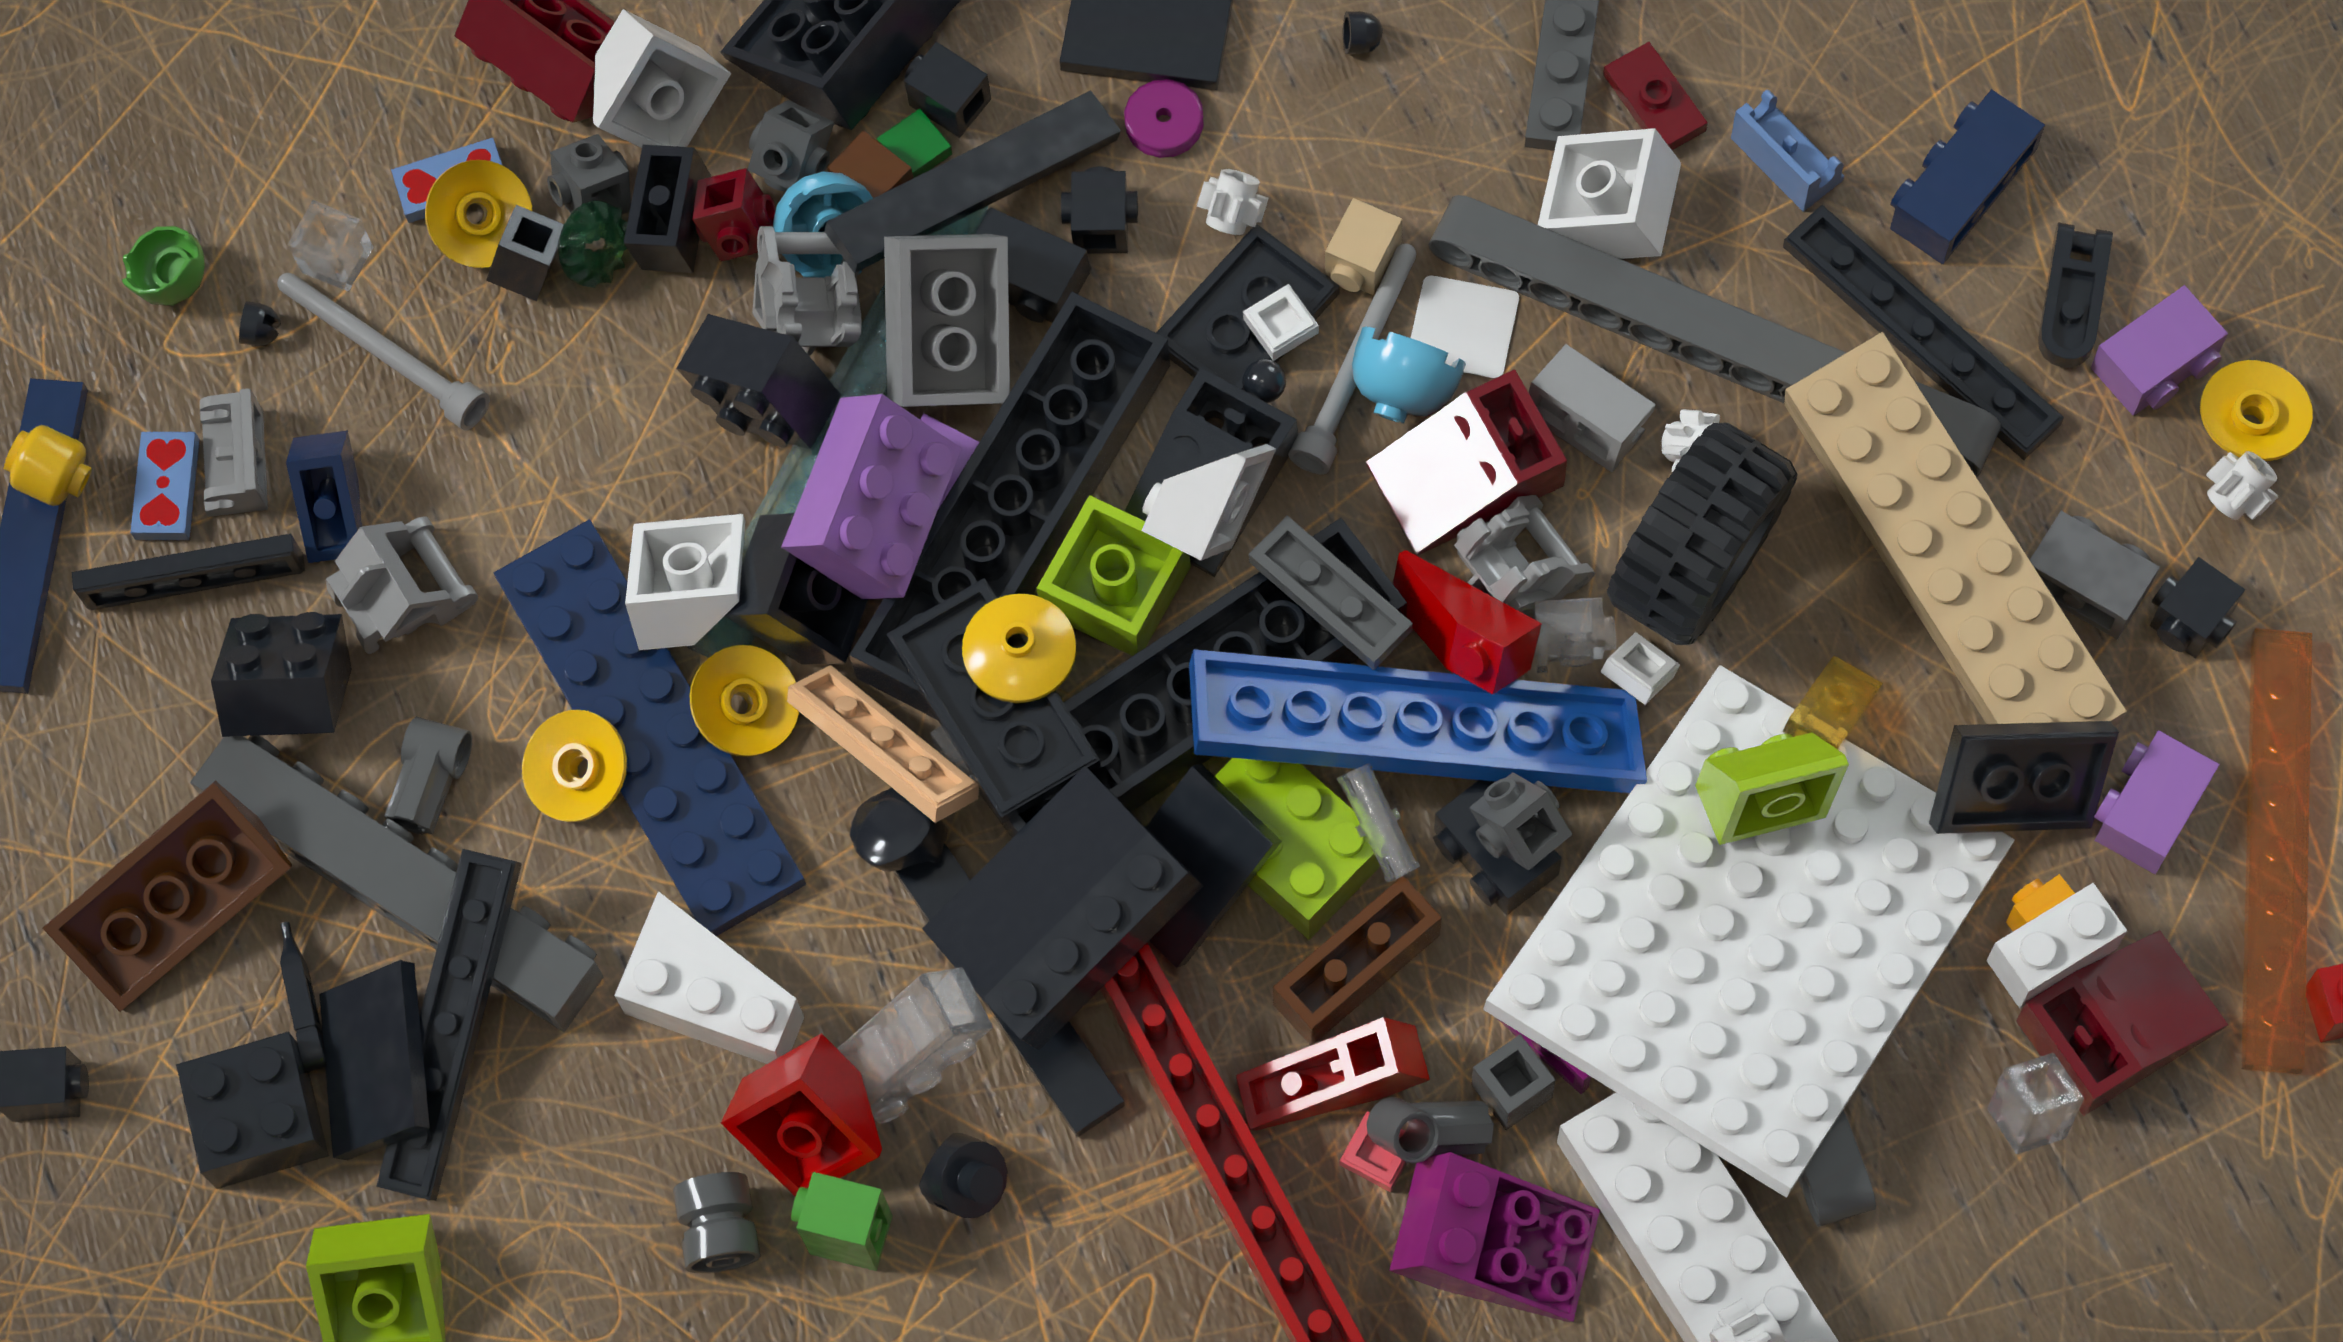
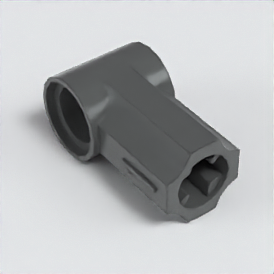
M417 716L413 718L402 742L401 762L403 766L384 817L396 822L407 831L421 835L426 833L433 834L453 778H460L468 764L472 749V733L465 729Z
M1390 1097L1377 1103L1369 1113L1367 1132L1372 1142L1405 1162L1418 1163L1425 1161L1430 1156L1449 1152L1457 1155L1484 1154L1486 1146L1492 1143L1494 1123L1490 1119L1488 1105L1479 1100L1408 1103L1401 1098ZM1408 1122L1407 1130L1399 1138L1400 1130Z

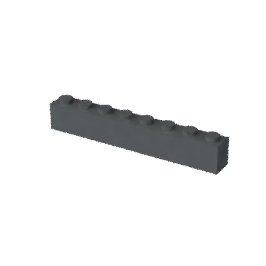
M244 736L224 737L190 781L198 794L216 780L260 818L283 852L437 950L458 864L433 847L426 854L411 844L414 839L411 833L388 818L382 825L366 815L369 808L349 792L341 790L336 796L321 786L324 779L307 765L297 761L293 767H290L276 758L280 751L263 737L249 736L247 739ZM523 906L517 912L511 908L491 986L557 1029L565 1032L604 978L594 961L597 954L588 945L574 936L569 935L565 941H562L547 930L551 924L532 909Z

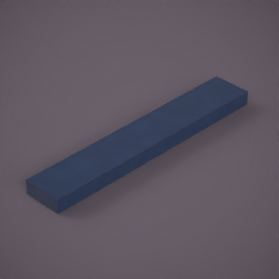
M30 378L19 433L22 430L29 433L35 427L45 425L78 440L88 394L85 384L83 382ZM10 481L0 525V691L28 694L67 498L60 505L50 506L17 491L11 486Z

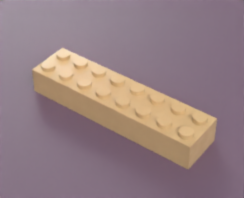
M1879 333L1785 390L1784 406L1986 724L2111 721L2114 726L2120 724L2127 712L1884 333Z

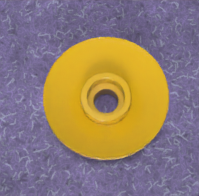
M468 160L450 167L434 182L426 200L425 220L432 241L446 257L464 266L485 268L492 265L498 244L515 206L519 205L532 211V204L526 187L511 170L492 161ZM473 203L480 205L483 209V218L477 224H472L466 217L467 208Z
M2244 360L2221 368L2206 384L2200 401V414L2207 433L2222 449L2228 453L2232 452L2239 458L2246 451L2255 453L2264 461L2283 458L2294 452L2304 442L2312 425V404L2303 385L2285 369L2265 361ZM2244 415L2255 416L2260 421V424L2248 421L2244 418Z
M1011 594L989 602L973 616L964 633L962 655L970 678L984 693L1005 702L1026 703L1049 695L1066 680L1075 662L1076 639L1070 621L1056 605L1035 595ZM1020 633L1028 637V642L1021 648H1013L1007 644L1008 639L1014 634Z
M736 645L724 648L710 656L699 667L693 678L690 688L692 717L697 728L708 742L726 753L746 757L767 753L783 743L795 727L799 711L787 702L788 686L796 683L788 667L777 656L767 650L750 645ZM734 695H739L746 700L748 708L745 714L737 713L732 708L731 699Z
M568 710L550 717L533 733L523 756L522 777L530 800L545 815L564 822H580L599 815L612 804L624 783L627 769L625 746L616 728L598 714L585 710ZM587 759V772L583 778H580L578 766L583 760Z

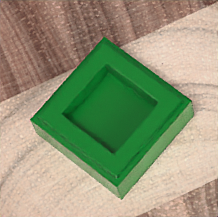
M920 108L877 138L879 143L911 167L913 178L931 170L953 155L951 145Z

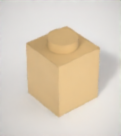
M1353 198L1325 250V275L1329 276L1332 281L1345 290L1351 292L1362 290L1375 295L1396 248L1402 243V218Z

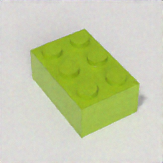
M1232 758L1215 775L1229 791L1282 841L1248 886L1308 940L1321 929L1386 861L1387 839L1302 764Z

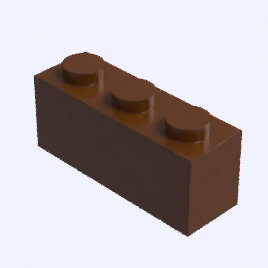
M1404 876L1400 877L1273 986V1005L1310 1046L1314 1045L1440 936L1442 917Z

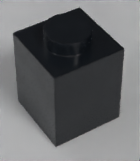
M935 42L925 56L923 54L918 55L911 62L905 73L904 83L909 106L915 110L920 108L929 119L959 138L991 100L988 74L938 42Z
M516 205L498 244L486 281L537 301L554 263L567 225Z
M66 1046L0 1051V1112L13 1122L80 1117L81 1098H87L89 1092V1075L86 1065L81 1064V1060Z

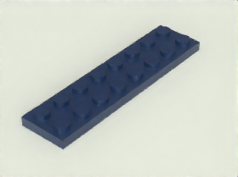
M590 519L493 572L498 584L572 710H585L598 714L608 720L620 734L627 756L626 776L620 792L697 922L715 936H718L807 885L803 875L732 756L713 746L697 728L690 709V686L668 649L639 650L625 605L627 580Z

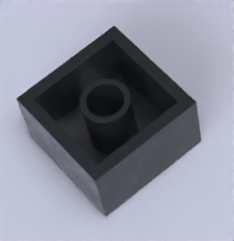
M707 314L676 368L692 386L690 389L691 394L699 401L709 405L717 414L715 420L721 427L739 436H744L746 431L758 434L767 442L781 448H786L789 443L811 450L841 397L840 392L793 336Z
M795 513L760 515L742 563L739 602L725 617L802 665L845 664L868 599H861L781 548Z
M305 612L297 616L266 617L262 614H250L241 618L230 619L211 679L222 737L335 732L352 670L342 614L322 615L317 612Z
M289 1031L176 1064L199 1170L216 1189L329 1156L310 1074L306 1072L302 1063L298 1043Z

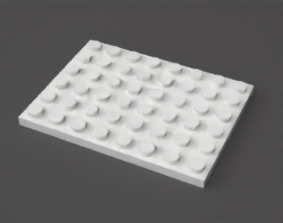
M1719 665L1647 768L1646 784H1636L1486 999L1483 1010L1787 1198L2009 852L2015 839L2003 832L1936 834L1929 824L1936 796L1934 791ZM1811 732L1845 754L1849 766L1826 818L1719 845L1695 787L1703 763L1710 755L1728 747H1736L1740 751L1759 746L1767 739L1779 734H1790L1792 737Z

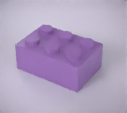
M883 394L840 398L781 548L861 599L904 598L962 448Z

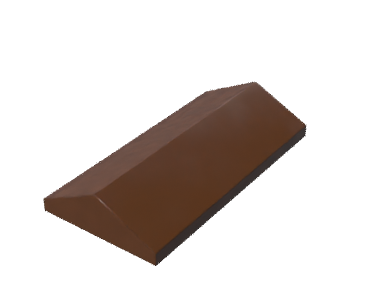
M215 780L44 925L43 930L114 1007L121 1012L288 871L292 864L260 818Z

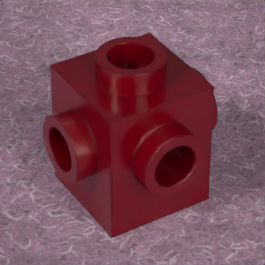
M747 168L698 180L692 220L695 223L700 239L704 243H709L721 262L758 253V230L761 226H773L776 212L774 201L770 195L763 194Z

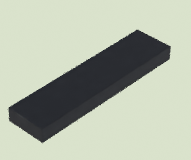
M290 533L72 572V583L74 592L86 608L91 611L301 574L305 571L303 552Z

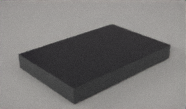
M1071 0L1059 61L1060 70L1147 82L1169 79L1184 83L1188 87L1218 90L1233 0Z
M1256 224V227H1252L1156 333L1168 339L1170 360L1192 377H1195L1202 367L1244 390L1242 378L1246 368L1257 360L1272 359L1243 320V311L1289 284L1316 320L1340 294V288L1338 284ZM1284 355L1274 360V362L1277 363Z
M2111 721L1954 725L1929 824L1936 834L2091 829L2119 731Z
M1201 763L1189 769L1146 826L1203 885L1149 940L1176 968L1187 964L1282 842Z
M399 960L320 993L333 1158L348 1161L429 1129L415 963Z

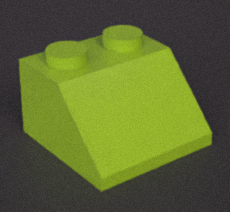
M1813 732L1792 737L1790 734H1779L1767 739L1759 746L1740 751L1736 747H1728L1713 753L1708 759H1705L1695 787L1718 843L1723 845L1826 818L1849 763L1845 754Z
M430 1214L314 1228L306 1269L323 1342H446L441 1262Z

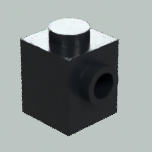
M1097 166L1088 168L1083 172H1072L1071 192L1061 193L1062 224H1071L1073 244L1087 250V254L1128 253V223H1138V192L1128 191L1126 171H1115L1108 167Z
M2198 557L2180 581L2171 575L2158 590L2151 601L2158 609L2150 626L2157 631L2160 640L2169 648L2178 652L2186 651L2196 659L2208 643L2217 649L2231 632L2237 621L2231 618L2230 615L2236 609L2245 589Z

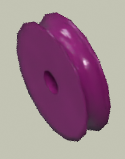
M1169 79L1154 80L1140 86L1129 97L1124 110L1126 134L1132 144L1144 154L1158 158L1175 157L1190 150L1199 140L1204 127L1203 107L1196 93L1184 83ZM1162 115H1167L1170 117V120L1161 122L1158 118Z

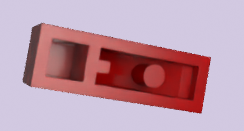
M1407 550L1399 553L1392 584L1407 602V619L1413 623L1414 631L1447 670L1491 694H1495L1531 670L1542 623Z
M1386 1017L1236 1075L1249 1130L1253 1131L1379 1100L1430 1080L1416 1026Z

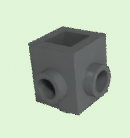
M789 100L764 113L762 121L757 124L750 137L749 149L753 153L748 171L763 177L764 182L768 186L785 192L801 178L825 172L830 160V152L826 151L834 121Z
M599 134L550 152L552 175L547 178L549 192L554 202L560 207L564 205L583 229L630 212V182L626 161L619 151H612Z
M1513 772L1506 778L1491 784L1485 791L1484 796L1469 807L1480 825L1476 835L1486 850L1496 858L1504 855L1527 870H1530L1573 835L1559 813V802L1550 789L1540 781L1533 784Z

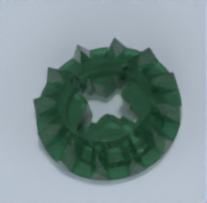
M589 201L576 208L567 218L559 237L558 255L561 267L571 281L582 286L595 288L599 283H612L613 272L626 268L622 255L627 250L624 245L627 222L621 218L622 209L603 201ZM600 238L605 241L603 249H597L595 252L585 247L586 244H593V241H598Z

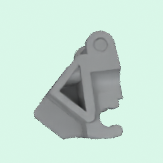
M761 226L757 236L759 258L756 262L752 314L763 329L793 336L808 355H812L816 347H852L859 340L862 329L856 278L860 271L854 273L843 258L841 265H836L831 276H825V278L796 277L794 264L781 262L778 254H840L825 232H775L772 226Z
M1536 495L1517 497L1501 514L1495 515L1490 522L1485 523L1482 518L1477 519L1469 527L1462 529L1457 534V542L1454 545L1457 548V554L1474 575L1467 582L1468 584L1533 619L1561 601L1566 594L1575 592L1585 586L1595 575L1594 570L1588 563H1580L1542 513L1543 504ZM1526 527L1549 558L1529 564L1516 547L1517 543L1514 539Z
M428 517L416 518L405 525L402 521L360 527L335 560L340 570L326 578L328 593L337 606L345 608L356 626V637L368 654H372L379 649L377 641L381 636L386 642L394 637L398 638L404 634L408 635L425 623H436L443 626L469 609L478 600V595L471 585H464L432 535L435 528ZM415 548L441 588V591L421 592L400 557Z

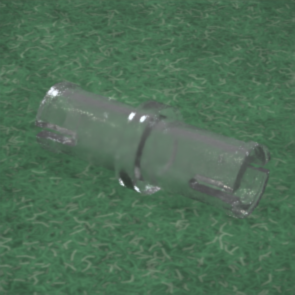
M1369 762L1337 777L1360 823L1355 828L1360 837L1366 835L1385 875L1386 882H1390L1419 868L1420 865L1415 860L1397 823V820L1401 818L1397 807L1390 808L1374 775L1371 763Z

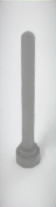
M1405 243L1396 248L1314 426H1308L1305 432L1298 433L1288 453L1290 460L1306 471L1315 474H1327L1337 455V448L1335 447L1337 439L1334 433L1356 388L1352 362L1362 327L1376 328L1372 339L1378 340L1416 259V250L1412 245Z
M284 273L279 277L277 285L281 292L440 401V408L444 410L445 418L466 431L473 428L485 415L490 397L471 382H450L296 275Z

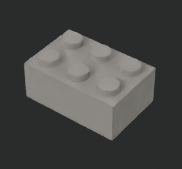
M992 234L884 237L887 398L902 407L1004 403L1010 393L1008 237Z

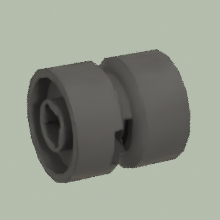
M739 1172L712 1173L685 1180L673 1188L677 1219L680 1224L690 1227L684 1232V1239L681 1242L685 1268L688 1272L715 1273L733 1270L756 1262L761 1257L755 1224L744 1219L753 1209L746 1174Z

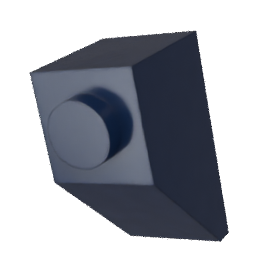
M348 430L295 437L289 450L286 465L308 563L337 559L358 529L362 527L359 481Z

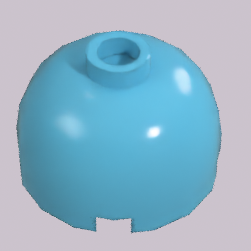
M820 172L801 178L787 189L777 204L773 228L775 232H824L827 221L873 199V197L863 185L842 173ZM782 254L790 264H794L795 270L801 273L803 277L825 278V276H831L836 265H841L843 259L841 254Z
M1362 327L1352 362L1353 377L1361 394L1376 403L1373 412L1375 415L1404 424L1407 415H1431L1440 411L1452 399L1466 366L1465 361L1459 358L1450 366L1445 364L1448 356L1446 351L1393 332L1388 333L1386 340L1372 339L1376 328Z

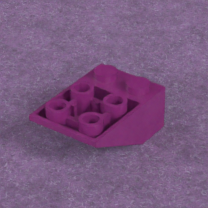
M1451 1152L1430 1156L1425 1161L1416 1163L1389 1271L1440 1290L1566 1322H1574L1600 1209Z

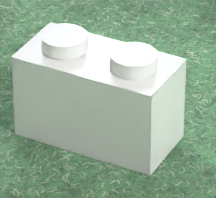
M2092 883L1995 942L1987 962L2017 1006L2022 1008L2028 1000L2073 972L2115 951L2127 933V929L2096 885Z

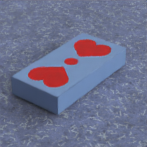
M494 138L391 169L408 223L425 218V206L429 191L437 178L450 167L468 160H487L503 165Z
M141 432L130 532L135 540H190L200 441L195 432Z

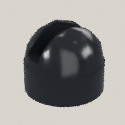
M1346 11L1342 30L1345 54H1366L1375 50L1380 44L1383 34L1380 20L1372 13Z
M246 301L240 322L239 344L266 346L275 341L279 334L275 328L281 325L278 314L267 305Z

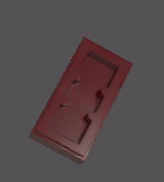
M1650 42L1641 45L1604 66L1603 76L1640 128H1655L1671 150L1706 132L1708 122Z

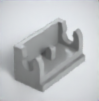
M1567 344L1563 346L1531 382L1528 392L1551 432L1610 472L1617 468L1619 462L1640 439L1645 431L1641 426L1651 416L1656 405Z
M250 388L241 389L240 392L212 395L200 399L206 514L208 517L268 510L263 409Z

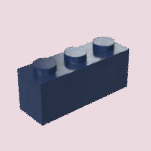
M1992 89L1979 105L1971 101L1956 120L1954 129L1957 132L1948 143L1940 139L1929 151L1922 164L1925 171L1916 182L1908 178L1895 193L1890 203L1895 208L1890 229L1944 265L2036 152L2045 124Z

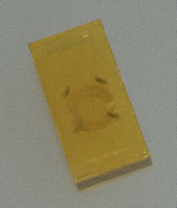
M1833 655L1789 717L1783 732L1792 735V737L1813 732L1839 750L1876 698L1883 683Z

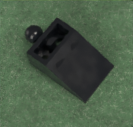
M1267 359L1251 363L1243 374L1242 385L1244 390L1201 367L1173 411L1124 512L1146 521L1148 515L1143 513V506L1150 490L1157 482L1162 484L1165 479L1252 449L1257 444H1268L1276 448V451L1234 542L1235 545L1287 461L1288 453L1298 436L1297 419L1268 404L1277 400L1286 387V376L1280 365ZM1219 418L1224 422V425L1219 429L1208 423L1207 420ZM1232 549L1201 561L1190 556V563L1215 577Z

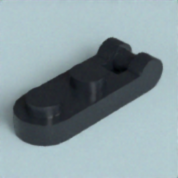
M2061 222L2057 224L2038 336L2039 349L2043 357L2053 365L2061 368H2073L2084 363L2090 357L2097 338L2113 238L2112 231L2096 229L2095 234L2074 231L2075 225ZM2071 252L2090 255V262L2071 259Z

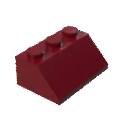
M468 0L454 36L470 47L475 57L493 64L507 74L516 87L533 93L548 104L554 115L575 123L593 117L595 55L615 22L585 0Z

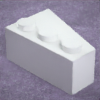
M658 891L614 995L623 1012L631 1017L765 1064L791 1051L804 1020V1015L797 999Z

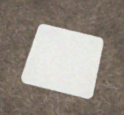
M1432 275L1427 276L1423 281L1411 338L1448 352L1445 362L1447 365L1452 366V363L1459 358L1465 361L1466 366L1463 373L1497 378L1503 375L1519 295L1513 290Z

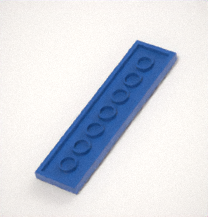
M1195 649L1189 662L1194 754L1486 781H1498L1506 778L1513 772L1533 784L1540 781L1546 786L1631 793L1636 784H1646L1647 782L1636 698L1625 690L1515 680L1495 694H1491L1464 678L1450 673L1377 667L1373 670L1365 665Z

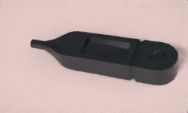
M283 922L280 924L283 936V951L280 961L294 1030L297 1032L296 1039L301 1060L306 1072L325 1068L327 1065L323 1046L322 1026L309 969L293 938L290 922Z

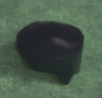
M893 788L872 796L858 807L851 822L849 834L858 855L871 866L887 872L905 869L925 861L940 864L943 860V845L947 840V831L942 820L934 823Z

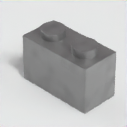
M2060 511L2030 559V562L2059 607L2117 640L2149 591L2160 566L2151 562L2149 555L2142 549L2131 544L2121 545L2103 535L2101 529L2091 520L2082 516L2072 517L2063 511Z

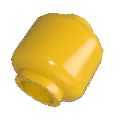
M39 425L29 433L22 430L18 434L8 452L3 468L10 472V484L14 489L50 506L60 505L69 494L78 498L83 492L92 472V468L84 464L86 458L84 445L80 441L45 425Z

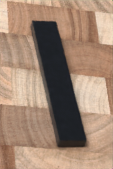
M1090 90L827 221L824 232L852 271L856 273L885 258L884 237L929 236L1117 141L1121 130Z
M1821 205L1784 239L1783 248L1879 333L1883 332L1890 343L1950 396L1982 408L1994 415L2001 423V429L1997 437L2021 459L2025 460L2061 426L2064 417L1825 206Z
M945 843L942 853L943 860L940 864L925 861L905 869L893 871L928 922L970 881ZM984 1002L1077 1138L1125 1106L1123 1098L1069 1021L1040 1050H1037L1020 1040Z
M462 849L420 1013L430 1128L386 1146L376 1187L427 1200H437L522 866L520 862Z

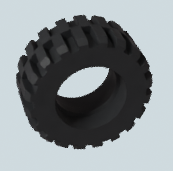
M1712 423L1705 428L1702 435L1696 438L1688 452L1682 456L1670 477L1666 479L1653 503L1642 517L1638 528L1631 536L1627 548L1620 557L1615 567L1616 570L1608 584L1607 594L1612 605L1675 645L1693 644L1698 636L1703 634L1709 623L1714 620L1726 600L1729 599L1779 518L1781 510L1788 501L1791 489L1797 480L1798 474L1792 462L1729 423Z

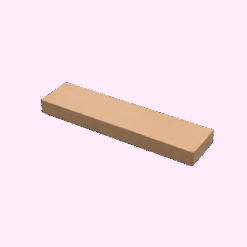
M832 665L788 686L787 702L934 823L978 800L979 785Z

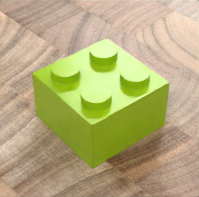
M1089 495L1037 586L1038 597L1044 598L1056 605L1066 615L1073 628L1134 656L1146 648L1191 567L1190 555L1141 531L1145 521Z

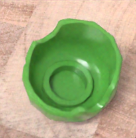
M176 226L155 227L141 235L130 252L123 256L127 277L122 279V282L130 291L152 305L173 306L191 297L201 285L205 269L202 247L198 239L184 229Z

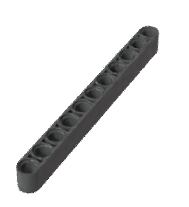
M1462 195L1452 197L1428 244L1429 249L1435 256L1450 265L1782 403L1785 402V390L1846 354L1842 350L1471 197ZM1915 381L1974 475L1978 477L1999 434L2001 423L1994 415L1982 408Z

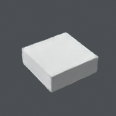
M1289 284L1243 311V320L1273 361L1319 333V325Z
M1635 632L1606 660L1601 673L1646 705L1674 678L1680 664Z

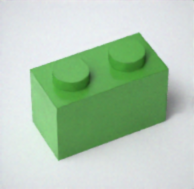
M813 1172L809 1187L799 1188L791 1214V1220L798 1223L796 1229L809 1254L877 1271L893 1217L882 1189Z

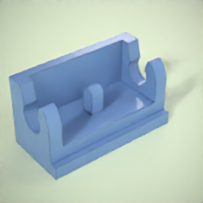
M1767 89L1763 92L1761 96L1762 101L1755 109L1746 103L1735 112L1731 139L1804 212L1844 180V175L1842 174L1843 163L1836 156H1832L1828 160L1776 107L1777 97Z

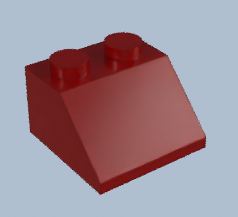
M822 1033L743 1077L721 1121V1124L795 1197L800 1187H809L813 1172L842 1178L877 1159L883 1150L861 1072Z

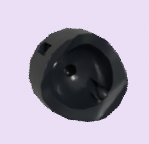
M953 1133L941 1144L928 1163L919 1183L920 1191L928 1203L962 1218H978L990 1212L1000 1201L1005 1191L1008 1174L1005 1159L997 1147L964 1133Z

